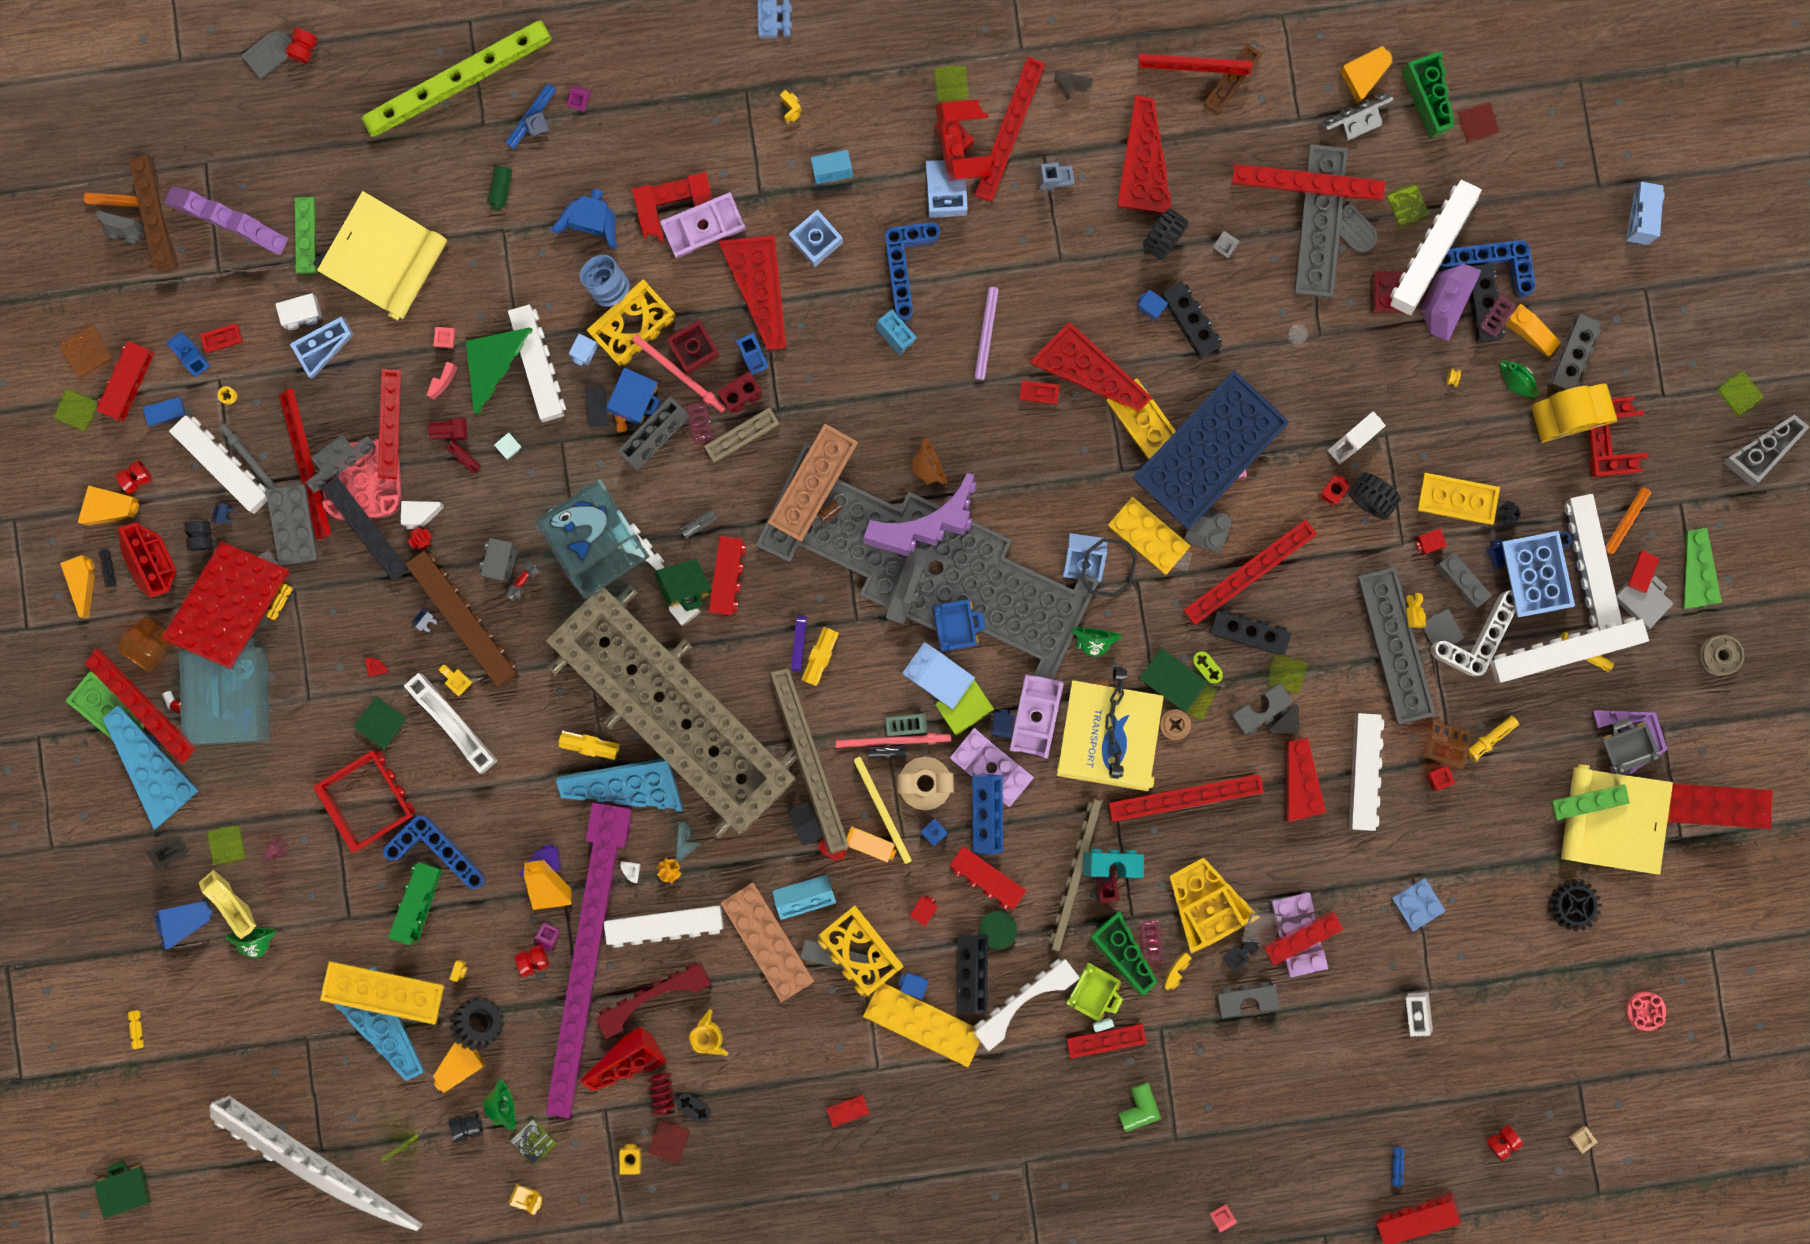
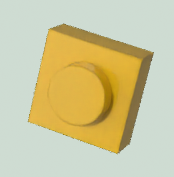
M462 960L455 962L450 980L458 982L461 978L464 979L468 969L465 967L467 962Z

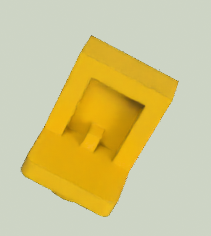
M785 90L780 94V99L790 110L784 116L785 122L788 124L790 121L794 122L800 117L801 106L798 104L799 100L797 97Z
M516 1184L508 1203L512 1206L528 1210L530 1214L535 1215L536 1211L541 1207L542 1196L536 1190Z

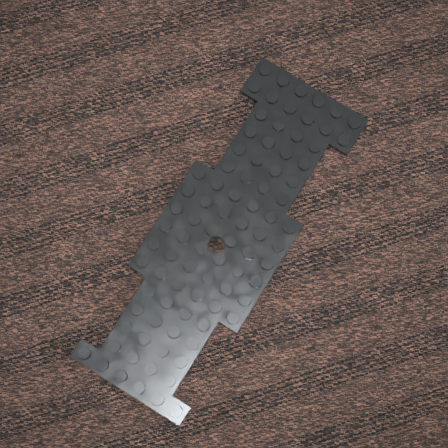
M804 444L768 521L812 447L811 445ZM838 479L821 510L825 509L834 500L839 503L838 505L842 507V510L830 519V522L823 523L816 516L802 542L771 526L767 521L756 547L791 563L798 546H801L866 577L867 580L859 595L889 609L907 556L866 545L864 535L869 521L881 523L915 521L940 509L941 506L908 492L901 508H898ZM973 521L970 530L966 529L965 535L945 530L942 541L938 540L937 546L917 541L916 548L928 551L929 554L922 571L925 574L922 585L918 584L916 591L919 592L916 602H911L906 618L937 632L933 606L964 600L972 601L973 609L971 611L980 612L984 615L986 628L981 630V632L1040 659L1034 676L1053 679L1074 636L1072 627H1078L1092 597V594L1088 592L1083 584L1081 575L1074 590L1006 559L1004 557L1012 540ZM932 561L942 563L943 572L940 575H932L929 572L928 566ZM1085 575V580L1092 591H1095L1099 581ZM973 616L974 628H978L976 616Z

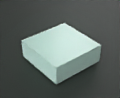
M510 433L506 434L495 444L496 448L507 460L522 448Z
M1106 1018L1099 1022H1093L1092 1026L1094 1031L1098 1032L1114 1027L1111 1018Z

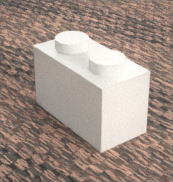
M313 293L276 303L281 326L285 329L295 330L299 328V325H313L318 323V320L323 319L317 297Z
M1409 993L1406 997L1410 1036H1430L1433 1028L1429 993Z

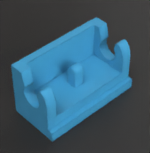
M848 150L811 157L816 184L853 177Z
M893 310L880 318L875 326L877 331L899 356L908 346L911 347L917 339Z

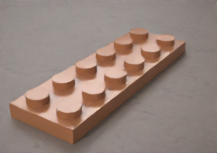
M824 424L768 524L802 542L858 442Z
M754 882L721 902L722 907L781 1002L814 982V979Z

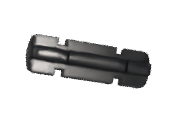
M110 550L99 551V558L102 560L100 562L102 574L105 577V587L116 586V578H113L115 573L113 562L110 560L112 558Z

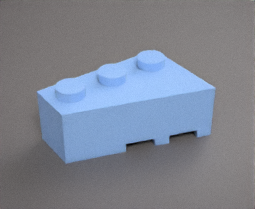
M1641 181L1635 186L1625 241L1649 245L1660 237L1662 202L1665 196L1662 185Z
M339 317L290 345L308 377L313 379L354 334L345 318Z

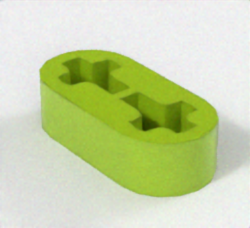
M1206 652L1196 653L1193 656L1192 663L1208 683L1216 684L1220 682L1223 672ZM1198 655L1200 657L1205 656L1206 659L1204 660V662L1206 663L1207 667H1205L1202 663L1197 664V661L1199 660L1197 658ZM1208 668H1210L1212 672H1218V674L1216 675L1218 678L1217 680L1214 678H1209L1211 674L1207 670Z

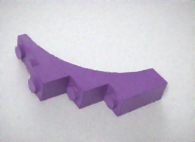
M172 186L164 204L179 212L226 229L277 255H281L288 240L287 237L261 224L258 220L247 214L233 211L221 203L208 200L191 190Z
M967 473L955 495L944 506L928 516L904 523H881L870 520L864 535L865 544L909 557L910 551H914L917 541L937 546L938 540L942 541L945 530L965 535L966 529L970 530L972 524L968 510L971 504L970 494H974L977 486L974 475Z

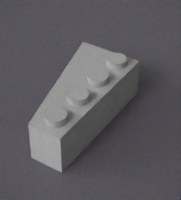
M1793 415L1737 453L1728 457L1723 463L1751 487H1754L1807 431L1809 426L1796 415Z

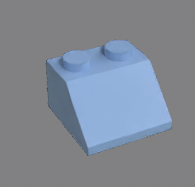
M1070 533L1063 577L1079 579L1087 550L1103 538ZM1103 542L1090 552L1085 575L1099 582L1102 580L1108 542Z

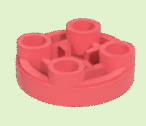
M1638 992L1628 1000L1626 1016L1630 1024L1635 1028L1643 1031H1652L1664 1025L1666 1007L1660 996L1651 992Z

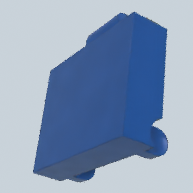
M624 368L606 407V411L636 425L642 424L645 417L643 415L651 416L661 405V401L653 395L658 388V382ZM651 400L653 401V404L649 411L646 408L649 404V401Z
M964 600L933 606L941 652L973 647L979 643L978 636L975 633L985 629L986 626L983 613L971 611L973 609L972 601ZM973 616H976L978 628H974Z

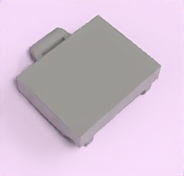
M1656 576L1652 577L1647 593H1641L1630 588L1626 583L1616 595L1617 603L1632 617H1635L1636 620L1643 619L1646 630L1651 629L1673 605V602L1664 595L1667 586Z

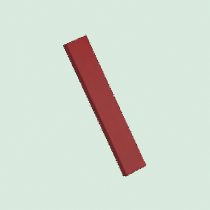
M1139 54L1138 56L1139 68L1252 75L1253 61Z
M381 370L378 479H397L401 370Z

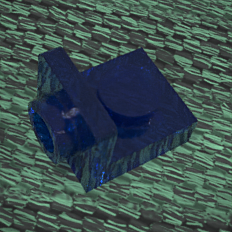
M1501 538L1490 542L1491 546L1486 548L1494 569L1506 565L1502 542L1504 541Z

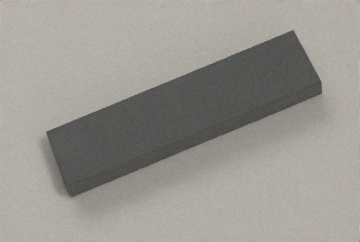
M805 939L801 959L843 969L839 964H834L829 957L832 954L828 949L823 950L818 942ZM842 949L836 950L842 957ZM849 951L851 961L869 964L868 955ZM851 968L854 973H857L859 971L857 969ZM869 970L871 974L870 977L875 978L874 971Z

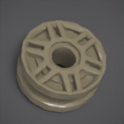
M1728 635L1714 636L1707 639L1700 647L1699 662L1709 674L1716 676L1730 675L1738 671L1743 664L1744 649L1734 637ZM1719 651L1725 654L1723 661L1718 657Z

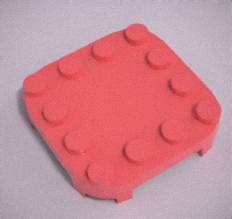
M376 439V441H372L376 447L369 454L360 458L353 466L344 470L338 477L369 518L387 517L398 512L402 500L399 456L397 479H378L379 440ZM354 442V443H349V444L353 447V446H355V445H356L357 443H359V442ZM323 492L324 501L322 503L324 509L331 516L339 520H345Z

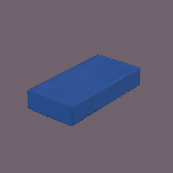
M181 397L143 407L148 426L182 418L186 415Z

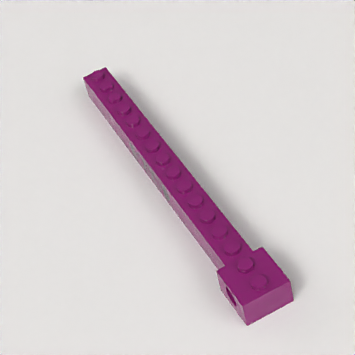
M592 803L586 841L593 842L546 1115L570 1118L572 1116L605 929L604 921H606L618 849L619 847H627L633 809Z

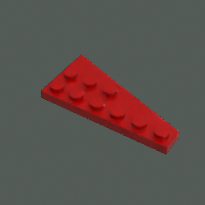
M1135 95L1117 207L1163 214L1167 209L1173 208L1171 206V196L1168 188V178L1154 98Z
M775 235L718 241L767 350L786 349Z
M1070 322L1030 361V364L1136 412H1140L1152 400L1151 395Z

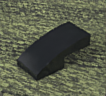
M605 386L586 387L590 428L609 426Z

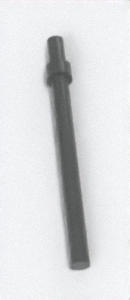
M225 423L222 424L219 429L227 437V442L231 447L236 448L268 489L278 488L242 445L241 439L237 434H233Z

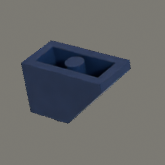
M999 709V713H994L991 729L992 736L1011 738L1014 715H1010L1011 711Z

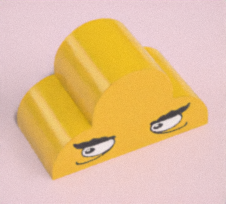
M1607 384L1591 387L1580 386L1564 390L1552 395L1549 399L1537 402L1531 406L1541 443L1618 422Z

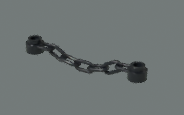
M1114 667L1112 679L1113 682H1118V688L1114 690L1110 698L1112 705L1110 713L1106 715L1105 728L1109 731L1110 736L1108 746L1115 757V763H1110L1109 777L1114 779L1122 777L1124 773L1123 765H1120L1122 750L1114 736L1116 727V716L1114 713L1116 705L1120 703L1124 696V690L1122 689L1123 681L1127 679V670L1123 669V667ZM1118 691V693L1121 695L1118 701L1116 702V700H1113V698ZM1108 717L1113 718V727L1110 726L1108 728ZM1111 744H1116L1119 752L1115 754Z

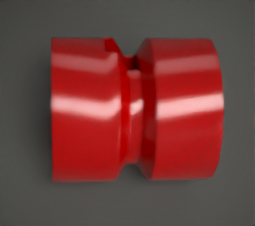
M295 28L291 36L293 42L288 43L284 53L296 61L307 64L312 54L310 49H314L318 38L305 30Z
M140 460L130 464L128 470L122 469L115 474L119 485L129 495L137 491L139 485L145 486L153 480L150 472Z
M541 944L530 948L529 952L522 951L514 955L516 965L523 978L534 974L535 970L542 971L550 967L546 952Z
M1508 1124L1499 1130V1135L1494 1134L1486 1140L1491 1151L1501 1162L1510 1156V1151L1516 1152L1524 1146L1519 1136Z

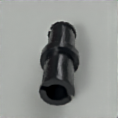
M885 745V747H868V759L885 758V760H890V758H907V746Z

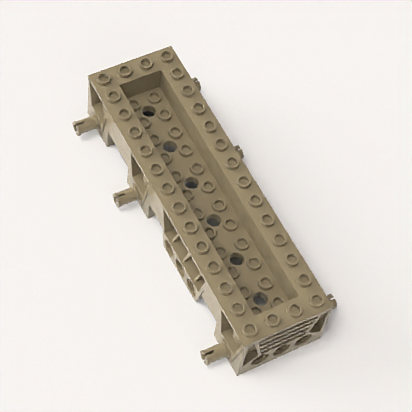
M629 585L618 597H614L601 586L546 640L560 654L547 667L557 675L569 663L614 708L602 722L611 729L623 717L723 817L711 829L715 833L721 828L715 834L718 838L731 826L739 834L744 833L797 780L789 771V767L797 760L796 754L791 757L795 753L794 748L792 747L782 759L774 757L682 665L680 659L692 648L685 639L672 651L667 650L626 608V604L638 594L636 590H633L632 586ZM603 637H608L610 640V645L606 648H602L599 643ZM630 664L637 666V672L634 675L627 673V667ZM658 691L663 692L665 695L662 702L654 700V695ZM684 719L692 721V727L688 730H684L681 726ZM717 746L720 752L717 757L709 755L710 747ZM740 773H744L747 776L746 783L742 785L736 781V777Z

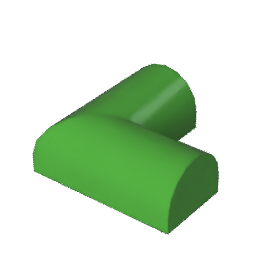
M1149 1082L1130 1088L1136 1107L1118 1113L1124 1131L1128 1132L1161 1120L1162 1118Z

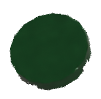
M1000 910L992 911L982 918L979 925V934L988 935V947L1004 949L1014 942L1017 935V924L1008 913Z

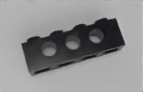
M1492 264L1471 266L1481 270L1469 296L1476 345L1499 342L1505 336V327L1501 324L1502 308L1498 304L1499 289L1495 285L1497 278L1496 270L1493 269ZM1479 283H1486L1487 289H1482ZM1482 301H1488L1490 308L1484 307ZM1486 318L1492 321V327L1485 323Z
M1181 281L1164 291L1161 298L1168 302V310L1199 360H1202L1219 350L1222 346V340L1217 332H1213L1211 328L1212 323L1207 316L1204 317L1202 314L1200 303L1192 298L1190 287L1187 284L1184 285ZM1184 300L1188 306L1182 308L1179 306L1178 301ZM1188 317H1196L1197 323L1191 324L1188 321ZM1198 333H1206L1207 339L1201 340L1198 337Z
M1221 609L1220 612L1214 613L1209 635L1280 656L1286 654L1291 633L1287 632V628L1282 626L1273 628L1268 626L1269 623L1257 620V623L1252 622L1250 617L1244 615L1235 617L1231 615L1232 612ZM1230 621L1236 624L1234 632L1229 631L1227 628V624ZM1247 627L1254 629L1255 634L1253 637L1247 636ZM1266 632H1269L1273 635V641L1271 643L1267 642L1264 639V635Z
M958 934L957 1013H987L988 935Z

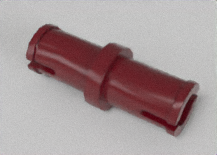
M452 440L449 443L450 445L446 446V449L458 459L457 462L459 464L462 463L473 475L476 474L482 466L470 456L469 451H465L455 440Z

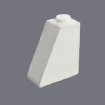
M1373 411L1327 451L1340 465L1386 425Z

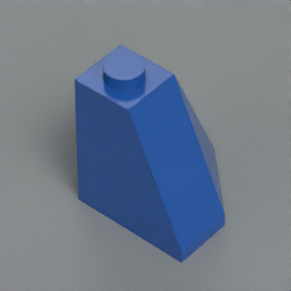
M203 901L154 912L158 935L164 941L161 942L163 950L170 949L210 920L209 916H212L210 904L207 905V902Z

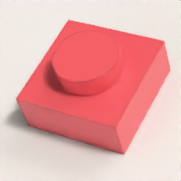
M435 327L434 347L454 349L456 330L454 328Z
M1227 1205L1210 1213L1220 1232L1237 1223Z

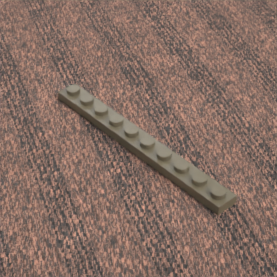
M789 668L771 672L769 676L829 854L847 850L849 845Z

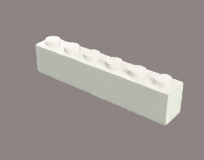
M530 304L509 310L508 313L514 331L528 327L533 329L532 333L524 341L520 353L540 420L546 422L565 416L563 410H566L564 400L560 399L558 392H561L558 381H554L553 374H556L553 363H549L547 356H550L548 346L544 345L542 338H545L542 327H538L537 320H539L537 310L533 309Z
M185 415L169 432L249 512L255 514L268 501L266 493L268 489L261 483L258 485L254 481L255 476L248 470L244 471L240 467L242 465L241 462L234 456L231 458L227 454L228 449L221 443L218 445L214 441L215 436L208 430L204 431L200 427L202 424L194 416L190 418Z
M1357 713L1354 717L1349 829L1376 831V827L1379 826V816L1376 813L1377 808L1380 806V796H1377L1378 788L1381 787V777H1378L1379 769L1382 768V758H1379L1380 750L1383 748V739L1380 738L1381 731L1384 729V719H1381L1382 715Z
M721 905L604 921L606 944H612V948L622 947L624 942H631V945L643 944V940L650 939L651 943L662 941V937H670V940L681 939V935L689 934V937L701 936L700 932L708 931V935L719 934L720 930L724 929Z

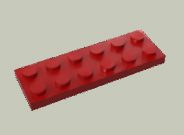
M1672 784L1667 822L1772 829L1773 790Z

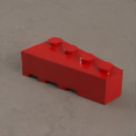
M1453 1192L1412 1207L1402 1208L1393 1214L1385 1213L1377 1219V1226L1384 1244H1396L1461 1224V1214Z

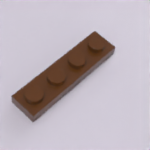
M1246 43L1235 60L1253 61V68L1262 53ZM1225 73L1203 106L1219 116L1247 75Z

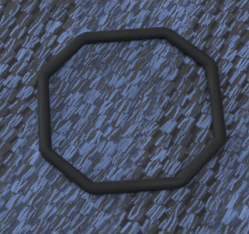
M1107 538L1099 540L1087 550L1082 568L1081 580L1088 592L1092 595L1116 597L1132 583L1137 555L1127 541ZM1103 542L1124 544L1133 556L1128 583L1115 593L1092 591L1084 578L1090 552Z

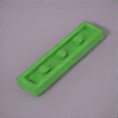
M314 197L295 198L297 274L317 273V268L312 264L317 259L316 199Z
M1624 784L1550 801L1554 820L1630 804L1627 788Z

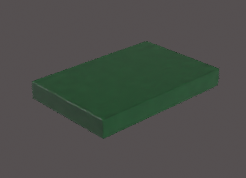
M1163 648L1159 650L1138 678L1185 713L1208 683Z

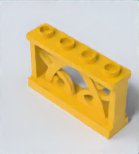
M643 279L628 292L623 300L609 309L587 331L620 367L622 364H628L632 360L631 356L634 353H639L643 350L636 343L631 346L630 341H632L636 334L645 342H648L650 339L654 340L660 335V330L664 326L669 327L674 322L675 313ZM648 292L657 303L648 305L644 294ZM633 304H636V309H639L640 307H642V309L638 311H632L631 306ZM655 307L661 308L664 315L660 320H655L654 316L659 313H649V310ZM624 312L631 316L643 314L640 333H621L624 327L621 315ZM614 321H618L620 324L616 332L615 329L617 327L612 326ZM603 333L612 338L608 346L598 336L599 334ZM616 339L619 340V349L621 345L626 346V350L622 354H617L613 350V344Z
M853 906L817 936L819 938L818 944L823 950L828 949L832 954L829 956L835 965L839 964L843 968V975L848 981L852 980L856 986L854 988L860 996H869L904 967L856 906ZM849 916L853 919L847 930L838 927ZM833 931H840L844 934V939L840 936L834 937L839 941L837 945L832 944L829 940V936ZM861 931L863 938L857 939L852 934L854 933L857 936V932ZM850 940L856 943L871 941L872 945L868 950L869 964L850 960ZM842 949V957L836 950ZM875 951L880 954L879 958L874 957L876 963L872 959V953ZM890 965L892 969L880 978L877 969ZM851 968L859 970L857 972V975L852 971ZM869 970H873L875 974L874 983L871 985L864 984L861 979L862 975H867L869 980L871 976Z

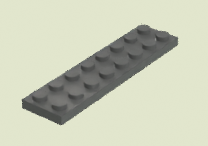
M1310 144L1306 172L1345 176L1348 149ZM1304 193L1294 294L1333 298L1343 197Z
M1396 567L1358 576V582L1397 725L1435 716L1413 629L1408 626L1407 607Z

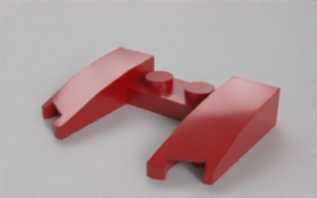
M979 100L942 102L935 105L948 182L992 175L990 168L992 162L996 160V155L965 158L959 122L989 118L988 113H984L979 106Z
M706 172L690 175L687 179L652 187L647 185L632 189L644 238L647 239V234L658 236L659 242H664L657 206L693 198L694 206L696 207L713 200ZM706 220L699 221L700 230L706 229L704 227L708 223Z
M1635 397L1611 398L1617 419L1644 415L1642 409L1637 412L1631 401ZM1609 424L1588 430L1591 458L1589 459L1591 478L1643 472V469H1639L1642 458L1648 459L1649 452L1613 455Z

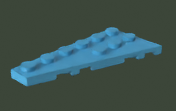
M118 705L103 720L155 830L193 797L199 789L124 709Z
M376 966L370 968V970L378 971ZM333 1003L368 1042L370 1041L376 1050L390 1062V1065L405 1081L425 1072L400 1017Z

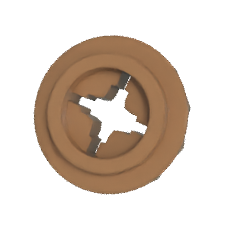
M1177 709L1170 710L1160 720V729L1167 738L1180 740L1188 735L1191 729V721L1185 712ZM1169 719L1173 721L1181 719L1180 723L1178 724L1181 731L1176 728L1170 731L1169 729L1171 728L1172 723Z

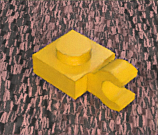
M1415 593V601L1413 596L1408 595L1406 598L1409 608H1406L1408 626L1414 628L1426 627V615L1424 609L1420 608L1423 602V595Z
M444 664L439 669L448 678L444 684L458 696H461L473 683L459 669L454 673Z

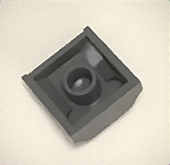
M97 211V216L104 225L102 232L106 233L105 237L117 240V237L122 238L124 242L135 245L136 242H140L141 238L145 236L144 227L135 220Z
M1208 509L1187 531L1184 540L1189 544L1220 554L1233 518L1224 513Z

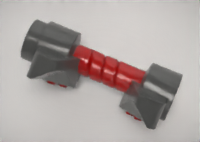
M529 560L524 565L525 570L514 585L510 584L504 594L512 601L521 598L525 590L522 586L529 576L534 578L540 572L539 567Z

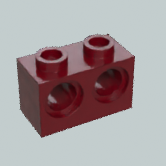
M750 371L717 391L730 414L742 411L745 408V404L756 402L761 398L760 395L763 394ZM745 386H754L753 392H744ZM736 395L738 397L737 402L729 403V396Z

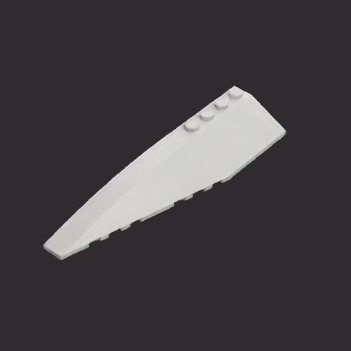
M231 1096L211 1104L210 1118L215 1121L214 1124L222 1129L226 1128L231 1131L230 1134L236 1139L246 1141V1145L251 1149L261 1151L266 1159L276 1161L326 1193L379 1218L415 1231L419 1230L423 1225Z

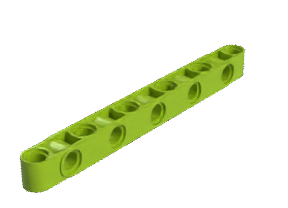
M537 21L365 114L361 119L370 136L380 135L544 46L552 38L544 23ZM521 40H527L525 45H519ZM488 58H494L492 63H486ZM455 76H461L459 81L453 82ZM422 94H428L426 99L420 100ZM394 112L391 118H386L387 113Z

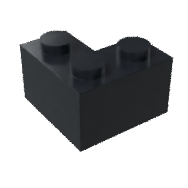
M806 801L787 811L803 846L823 837L812 803L809 804Z

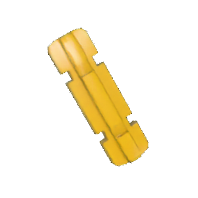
M287 584L281 586L280 593H277L270 605L271 609H268L266 613L268 618L276 620L279 615L278 611H281L288 598L287 595H290L292 587Z
M138 1010L128 1012V1020L131 1021L129 1029L130 1038L133 1040L131 1041L132 1049L143 1048L141 1021H139L140 1011Z

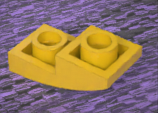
M1183 952L1169 969L1163 984L1166 990L1170 988L1173 990L1181 983L1179 980L1182 977L1177 971L1179 969L1181 971L1186 969L1190 965L1188 961L1192 959L1186 952Z

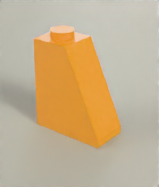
M1384 46L1344 65L1340 70L1357 104L1365 98L1392 63V56L1388 50H1385Z
M88 486L78 523L89 526L134 518V515L139 510V499Z
M853 826L847 836L849 847L885 862H888L889 859L893 860L897 850L894 848V843Z
M544 860L524 864V879L533 910L572 905L571 888Z
M455 1042L433 1076L435 1079L433 1081L434 1085L439 1091L442 1090L444 1093L484 1067L486 1063L477 1049L470 1051L469 1047L464 1049L461 1043L457 1044Z

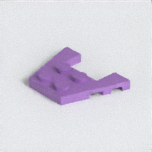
M1592 711L1597 728L1626 718L1635 727L1643 722L1648 723L1659 754L1667 750L1656 713ZM1627 726L1619 730L1620 732H1623L1630 728L1629 726ZM1643 765L1637 766L1635 768L1626 770L1625 772L1618 774L1628 776L1640 767H1642ZM1609 766L1611 773L1615 774L1612 766Z

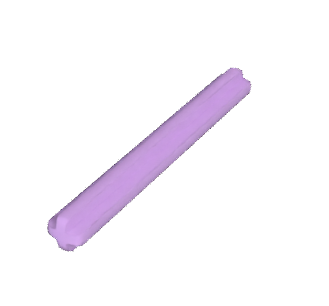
M989 287L975 371V379L978 380L985 379L999 291L996 287Z

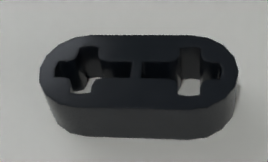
M683 1093L678 1097L677 1106L681 1111L698 1122H705L709 1119L711 1109L707 1104L690 1093ZM681 1098H690L689 1103L693 1105V1108L689 1105L682 1106L683 1101ZM696 1107L699 1110L706 1109L705 1114L707 1116L698 1117L699 1112L694 1108Z

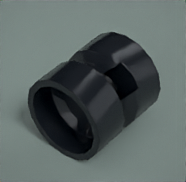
M210 521L184 523L185 534L189 536L186 539L187 551H203L213 548L212 538L208 536L211 532Z
M476 1110L466 1113L464 1117L459 1115L449 1119V1128L455 1143L466 1141L468 1136L475 1138L483 1135L482 1121Z

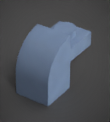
M1058 162L1040 164L1037 167L1039 187L1042 190H1053L1056 187H1067L1075 184L1072 165L1059 167Z

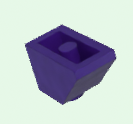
M553 844L543 845L542 850H537L528 861L544 860L554 871L562 870L559 847L554 848ZM524 868L521 870L520 876H524Z

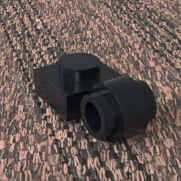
M1249 935L1241 941L1242 949L1235 945L1222 957L1235 972L1250 960L1246 953L1252 955L1259 948L1258 942Z

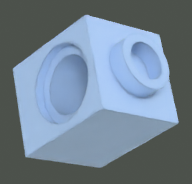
M578 334L569 352L572 358L571 361L580 366L582 364L589 365L598 344Z

